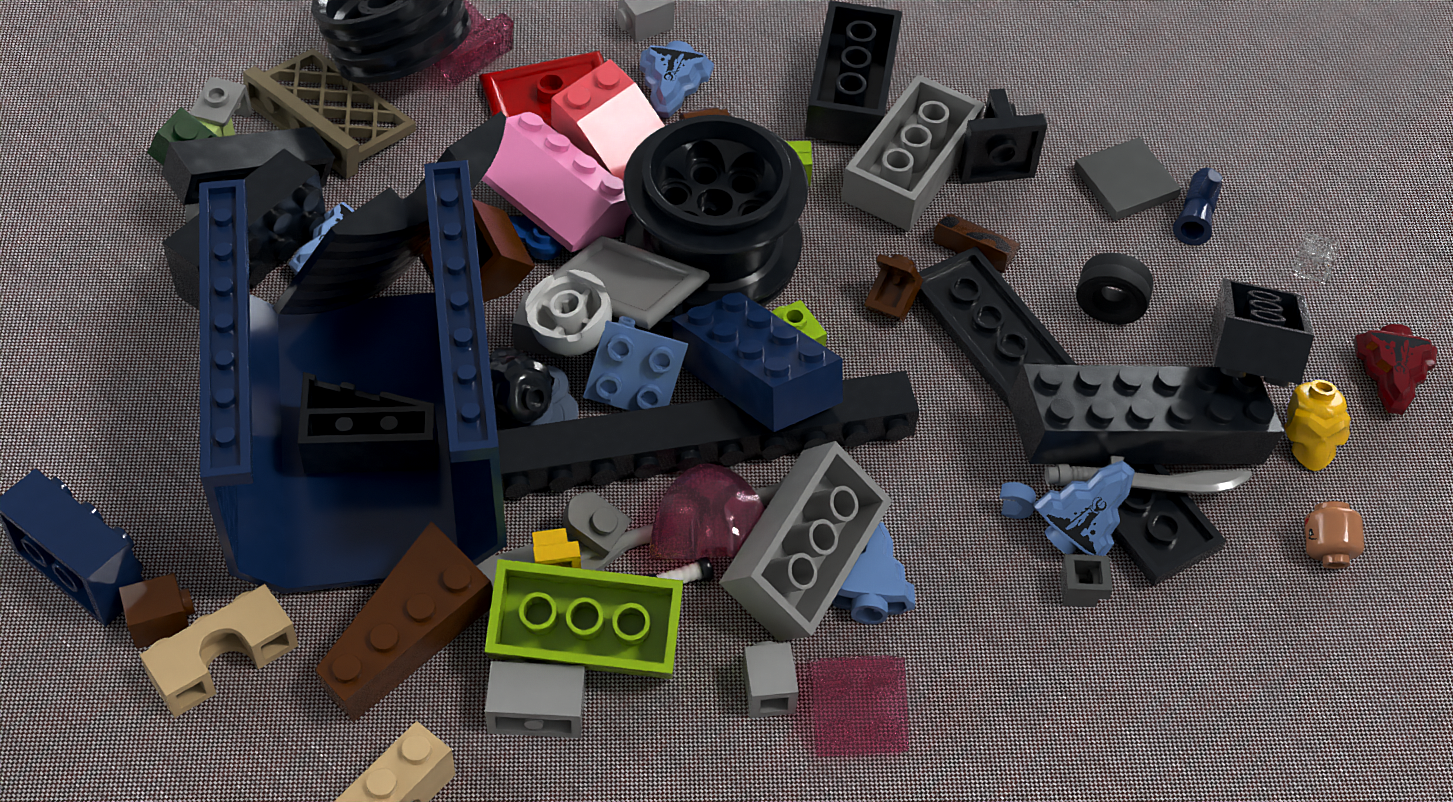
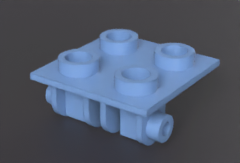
M620 316L618 322L607 320L583 398L630 411L668 406L688 343L636 329L634 327L635 320L626 316Z

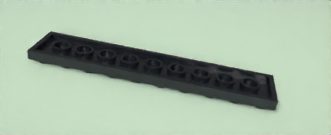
M977 246L919 271L923 282L916 296L1010 411L1011 408L1007 398L1023 364L1077 365ZM1069 464V466L1103 468L1107 464ZM1127 464L1134 469L1135 473L1170 475L1162 464ZM1133 487L1130 488L1129 495L1117 508L1120 523L1111 534L1152 586L1221 551L1227 541L1187 493Z

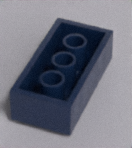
M740 292L727 294L720 300L704 306L693 307L688 312L671 318L673 339L688 343L681 367L773 432L843 402V358Z

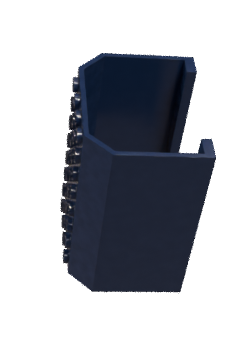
M468 160L424 164L435 292L366 298L340 309L304 315L277 314L273 309V304L249 294L248 202L245 179L199 183L200 479L230 576L259 586L265 584L268 589L282 594L383 583L431 521L476 566L507 546L499 445ZM303 372L316 375L318 381L339 386L342 381L355 384L356 390L376 395H380L381 391L433 403L438 429L437 470L304 474L298 447Z

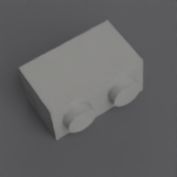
M508 659L504 662L491 661L485 707L487 733L581 738L586 689L585 666L563 663L537 664L528 663L521 659Z

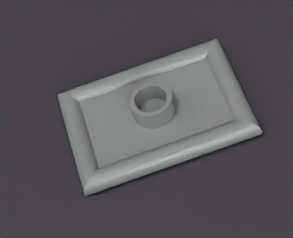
M602 235L551 274L554 276V279L568 276V270H579L593 274L603 282L611 300L612 316L618 319L620 316L632 318L636 322L635 325L648 330L705 283L710 276L704 270Z

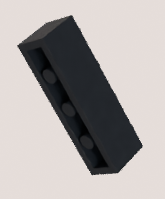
M312 126L170 142L162 175L182 205L199 203V183L244 179L283 148L319 171L321 187H325L335 156Z

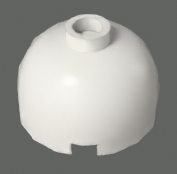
M568 270V276L557 279L550 275L532 289L526 300L527 321L534 336L541 345L556 354L574 356L593 350L599 345L602 333L605 330V322L607 320L612 322L611 300L603 282L593 274L579 270Z

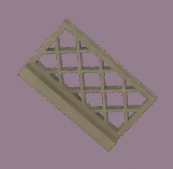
M314 48L265 72L256 66L243 71V84L247 87L251 107L281 130L313 126L335 156L331 168L346 179L358 173V163L416 131V122L363 83L344 79L339 74L335 63ZM313 63L318 68H320L322 72L305 71L300 69ZM276 81H294V85L282 86ZM299 82L321 83V88L299 87ZM326 84L343 85L348 90L326 89ZM301 99L319 100V105H307ZM324 100L347 102V107L324 106ZM351 103H368L374 109L351 108ZM326 118L345 119V125L333 124ZM350 119L373 121V127L350 125ZM377 121L394 122L398 126L394 128L377 127ZM352 137L372 138V140L359 146V143Z

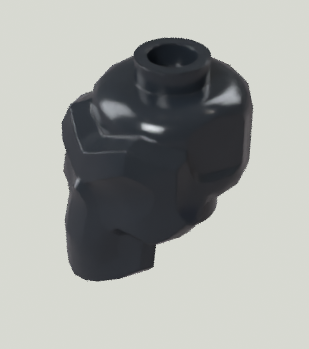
M508 346L498 347L489 358L495 409L502 416L521 423L534 422L540 419L549 409L552 400V377L548 367L542 361L528 357L518 349Z

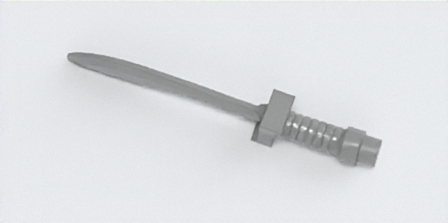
M1111 456L1107 466L1124 460L1125 457ZM1056 464L1054 467L1045 468L1046 484L1067 486L1071 481H1088L1101 468L1070 467L1069 464ZM1201 470L1178 475L1134 473L1131 487L1168 492L1219 493L1235 489L1244 484L1252 477V471Z

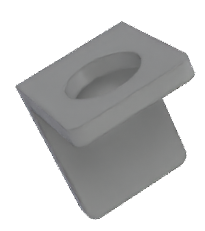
M212 76L209 77L190 111V114L197 120L222 127L228 124L233 114L250 117L253 113L246 85Z

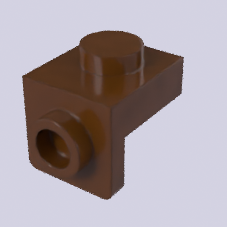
M879 254L876 263L880 271L864 306L868 311L904 323L923 279L911 259L900 254H893L892 258Z

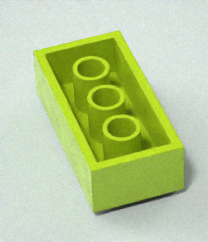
M498 559L484 652L491 659H521L528 663L537 664L563 663L585 666V670L672 680L683 594V580Z

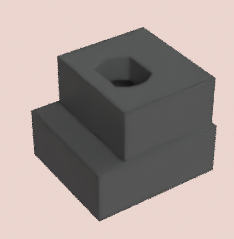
M1064 555L1060 571L1063 606L1096 607L1099 599H1110L1113 588L1109 556Z

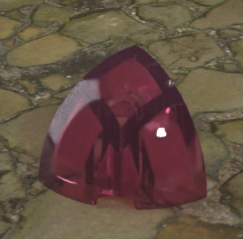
M709 463L694 466L681 474L673 482L660 503L651 534L650 559L735 558L764 513L765 507L753 488L732 470Z

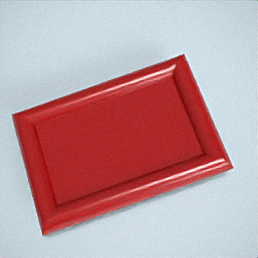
M598 50L479 75V80L492 116L500 111L507 118L525 112H532L540 116L544 123L554 129L551 126V98L605 62L601 52Z

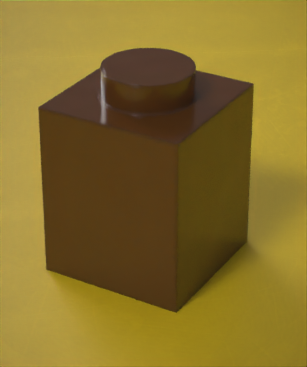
M175 573L119 588L127 626L136 649L153 645L160 639L170 638L190 626L188 616L196 614L189 587L180 590Z

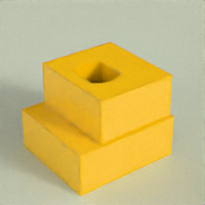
M566 528L532 532L534 563L581 569L578 541L568 542Z

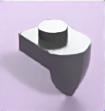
M584 492L574 496L566 504L563 512L562 528H566V533H570L594 552L605 558L632 519L595 492Z

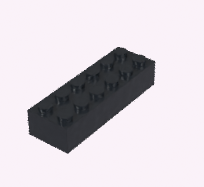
M1023 364L1007 398L1029 464H1108L1111 456L1125 457L1123 461L1126 464H1265L1284 433V429L1261 377L1246 373V377H1233L1220 371L1221 367Z

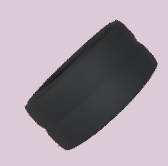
M1115 252L1095 255L1082 268L1076 289L1077 302L1086 314L1098 321L1116 325L1135 322L1146 313L1149 307L1154 286L1153 276L1144 263L1132 256ZM1108 287L1118 288V289H1120V290H1122V291L1113 290V289H1110V288H1108Z

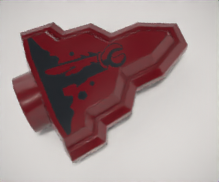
M1390 324L1382 327L1380 330H1369L1364 334L1356 335L1353 340L1355 355L1364 362L1366 374L1377 382L1378 397L1388 413L1403 415L1415 398L1416 386L1425 382L1428 370L1434 369L1438 349L1432 345L1431 340L1413 336L1411 329L1402 324Z

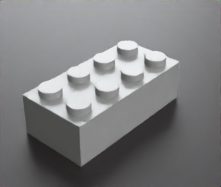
M917 74L846 166L841 200L910 232L959 164L968 120L982 119L985 103Z
M836 441L803 450L719 584L779 642L810 637L815 632L893 500Z

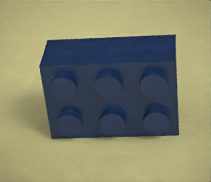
M35 468L0 496V522L14 552L106 627L124 611L119 588L143 581L141 572L144 568L132 551L135 544L122 528L115 526L112 529L105 524L103 517L92 504L87 501L80 504L76 501L69 488L59 478L54 476L52 479H49Z

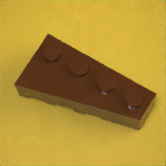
M432 521L315 668L324 691L353 723L491 609L493 595L491 580Z

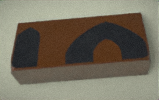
M951 213L937 223L933 243L956 253H962L977 246L995 269L1002 273L1006 271L1021 243Z

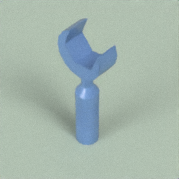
M1018 482L1002 484L999 499H1008L1003 501L1002 515L1014 519H1024L1031 516L1034 510L1037 511L1033 506L1036 500V493L1030 486Z

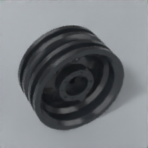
M313 0L311 5L313 17L317 24H319L322 37L328 42V50L335 60L339 74L344 79L356 83L386 82L426 69L457 49L468 36L472 26L464 0Z

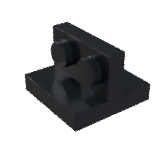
M1004 88L989 89L984 118L968 120L958 169L961 185L1035 178L1048 126L1044 113L1017 116L1015 105L1013 103L1009 104Z

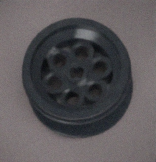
M702 115L670 123L650 134L636 147L624 171V194L632 214L626 220L623 240L625 244L709 273V279L683 300V314L693 307L707 305L722 299L723 296L730 293L740 292L762 307L775 300L790 283L802 252V232L798 219L805 208L808 197V177L805 167L795 150L771 130L745 119L727 115Z

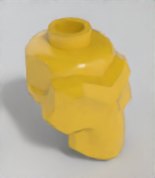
M1325 380L1305 382L1295 388L1287 408L1288 420L1284 425L1286 435L1294 442L1291 449L1292 453L1304 467L1312 471L1322 470L1330 464L1336 456V447L1344 445L1350 435L1349 426L1351 418L1346 412L1347 404L1345 397L1337 390L1335 385Z

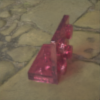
M464 0L465 8L472 22L471 30L457 49L433 64L454 86L512 50L513 20L504 12L492 20L486 19L469 1Z
M892 654L806 658V677L812 680L815 753L818 756L907 752L909 750L905 657Z

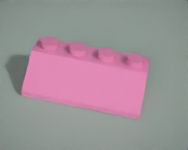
M525 112L506 118L504 135L499 150L490 168L481 179L570 252L586 248L601 235L612 239L624 234L626 220L632 212L626 202L623 181L620 178L611 175L597 164L593 157L584 154L570 143L566 136L557 133L544 123L543 119L537 114Z

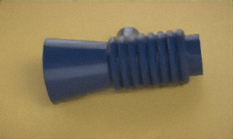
M1201 168L1193 174L1184 201V208L1173 224L1174 235L1185 244L1201 245L1209 241L1212 236V214L1215 211L1223 179L1222 175L1213 168Z

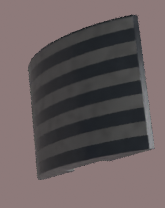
M500 111L447 147L436 163L468 160L472 192L490 168L499 150L507 117ZM425 177L415 191L404 199H401L390 186L330 227L274 305L273 309L276 313L304 315L340 309L375 295L403 275L431 243Z

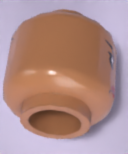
M1339 501L1319 503L1314 506V511L1307 514L1304 519L1306 553L1312 559L1322 561L1323 567L1329 569L1350 566V560L1363 553L1365 544L1362 516L1356 510L1350 509L1348 503Z

